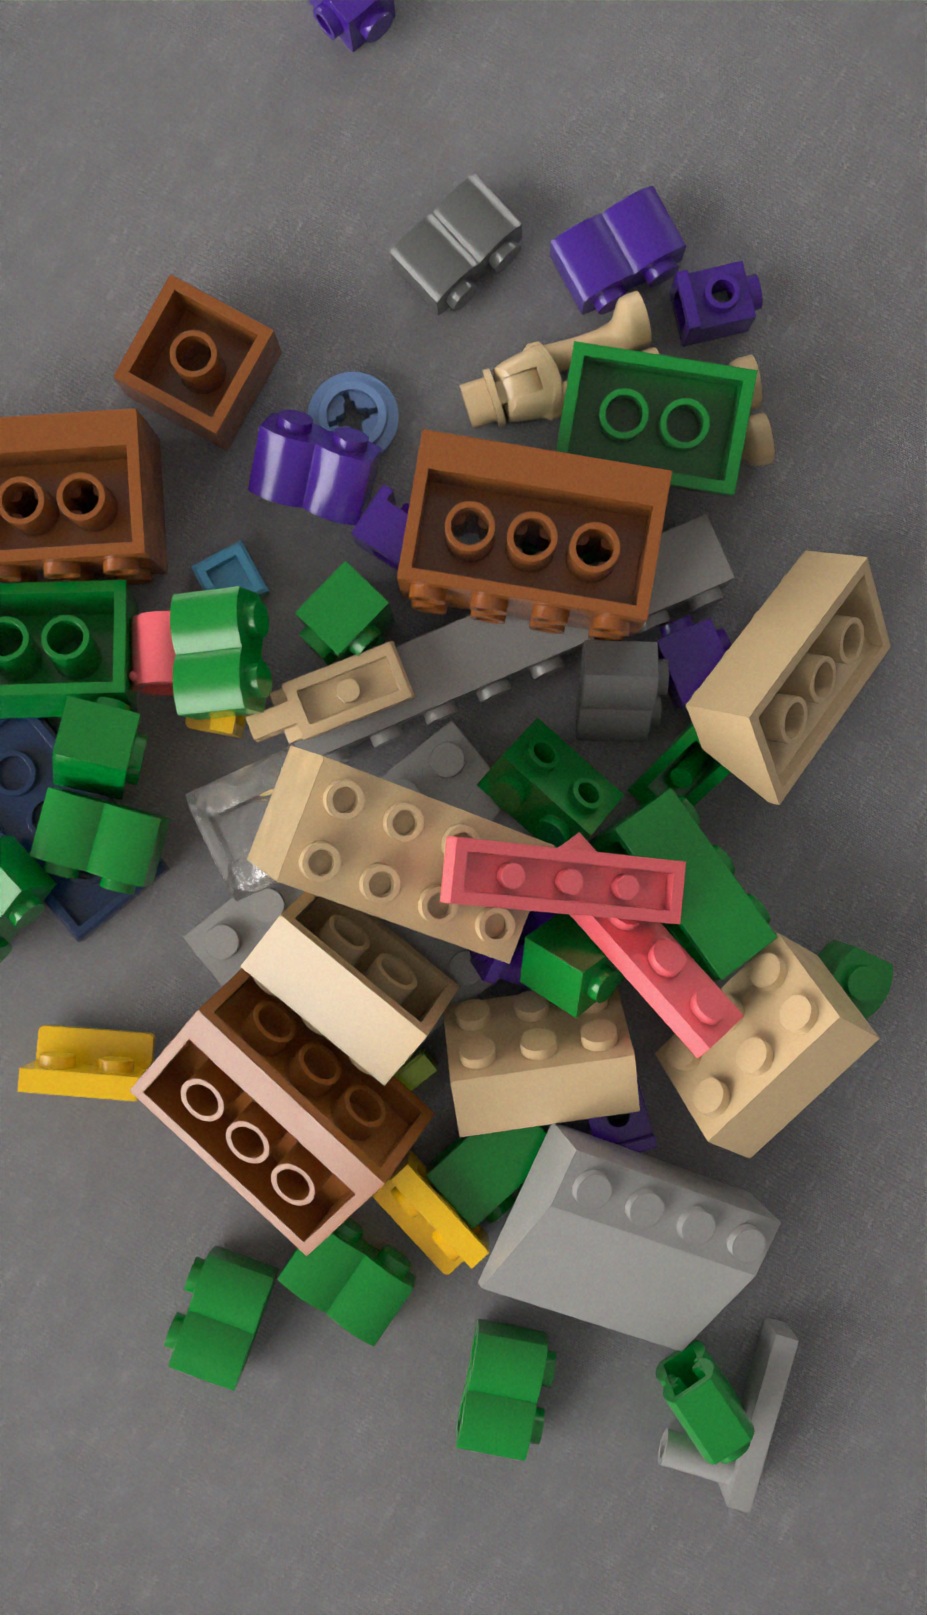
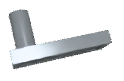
M765 1316L742 1397L744 1411L752 1421L755 1432L752 1441H750L749 1449L740 1458L727 1464L721 1462L716 1465L709 1464L704 1460L688 1434L668 1428L665 1429L659 1446V1465L718 1482L726 1506L746 1513H750L799 1342L788 1323Z

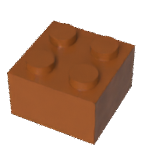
M170 274L113 378L132 400L228 451L280 358L282 350L274 330Z

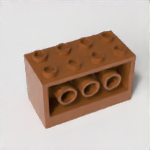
M137 408L0 417V583L95 581L96 578L117 577V580H127L128 585H144L152 583V575L168 574L160 439Z
M422 429L397 574L402 598L412 600V609L426 613L446 614L447 606L471 610V619L485 623L505 624L506 616L530 620V629L544 633L564 634L565 626L589 630L588 638L591 640L624 641V636L635 637L648 618L672 471ZM466 533H474L482 541H476L474 545H466L458 537H462ZM524 543H532L537 545V548L541 551L531 556L524 554L519 547L523 546ZM583 553H591L601 562L597 566H590L585 564L584 560L579 556H582Z
M243 968L196 1011L129 1090L306 1256L387 1182L435 1115L428 1106L394 1075L384 1086L372 1075L357 1069L347 1054L324 1035H319L310 1030L302 1021L301 1016L277 996L264 992L256 984L254 977Z

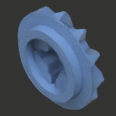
M361 372L340 373L323 382L313 394L307 414L313 418V423L328 431L340 428L338 422L346 418L344 409L347 407L344 399L350 398L352 406L356 407L359 414L368 412L370 418L362 421V432L369 437L370 442L382 448L381 453L387 452L398 431L399 424L397 403L389 388L374 376Z

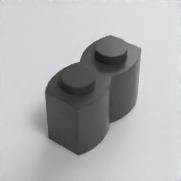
M475 173L459 184L437 206L433 213L423 218L398 241L390 251L392 265L438 316L450 307L457 311L464 307L477 293L479 286L476 282L481 276L492 268L496 272L502 271L517 257L521 251V246L518 243L522 239V223Z
M584 640L576 699V740L646 742L650 727L660 726L661 695L667 694L669 663L668 659H658L657 642Z

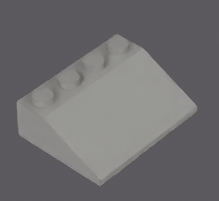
M555 1123L550 1125L478 1284L485 1290L683 1351L756 1276L781 1222L748 1191Z

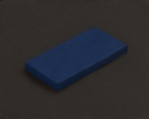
M46 717L0 719V837L13 835L30 854L48 787L63 788L116 803L111 797L53 784V749L58 731ZM161 857L154 882L170 870ZM34 858L44 869L45 861ZM80 870L78 879L61 877L47 872L57 884L44 899V902L79 943L83 942L149 886H136L134 895L100 887L101 876Z

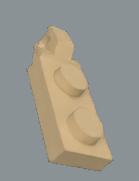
M391 641L364 651L359 656L354 655L281 684V689L270 693L274 704L273 707L264 710V713L253 714L245 718L252 737L256 742L285 733L289 744H293L301 740L306 742L413 700L415 695L395 644Z

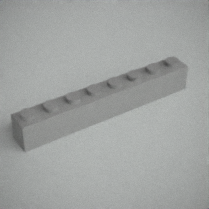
M707 514L661 534L648 618L639 630V635L670 622L669 611L689 604L691 611L695 612L724 598L721 589L725 588L735 577ZM597 560V561H595V562H593V563H590V564H588V565H590V566H597L598 563L601 562V561H600V560ZM469 615L396 647L415 699L306 742L301 740L294 744L296 748L344 763L353 758L350 748L371 740L374 748L381 747L405 736L406 733L403 726L424 717L427 725H432L457 714L459 710L456 703L477 694L480 703L512 690L509 680L530 672L533 680H536L565 667L562 657L583 649L584 640H591L588 638L589 630L565 626L564 634H551L530 629V620L506 616L505 624H491L473 620Z

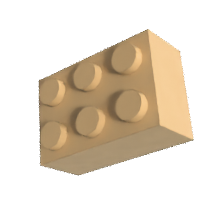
M305 891L277 918L240 966L254 977L256 984L264 992L277 996L301 1016L302 1021L310 1030L319 1035H324L349 1056L350 1061L357 1069L372 1075L384 1086L428 1036L460 987L377 917Z
M779 933L776 934L777 939L757 953L721 988L722 992L744 1015L738 1023L698 1059L676 1034L655 1053L709 1143L749 1159L880 1039L818 955Z
M617 986L605 1002H596L577 1018L535 991H526L518 995L484 1000L470 999L461 1003L450 1004L444 1010L450 1083L459 1137L640 1111L635 1053Z

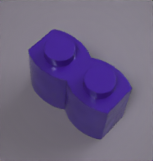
M652 185L623 198L603 213L590 217L558 235L551 241L550 257L581 314L584 315L597 310L599 315H603L614 310L617 300L623 295L628 294L627 291L645 282H647L649 287H655L674 276L679 271L678 263L682 261L686 244Z
M285 409L279 411V413H271L259 427L248 490L266 500L286 506L303 508L316 516L333 522L356 525L369 506L382 448L370 442L369 437L362 431L348 427H340L334 431H328L314 424L313 418L301 411Z

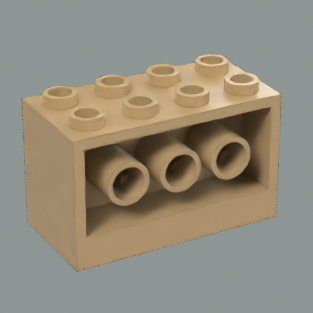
M290 746L247 860L277 882L510 964L529 911L440 902L446 837H464L554 847L555 845L325 756Z

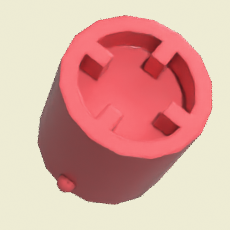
M153 611L135 615L130 619L131 672L129 679L131 680V689L134 692L147 695L174 696L173 665L176 654L171 636L170 611Z

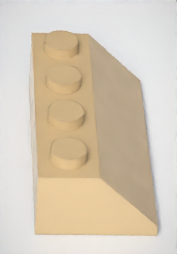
M805 550L686 704L702 749L769 803L776 805L782 803L891 647L868 557Z

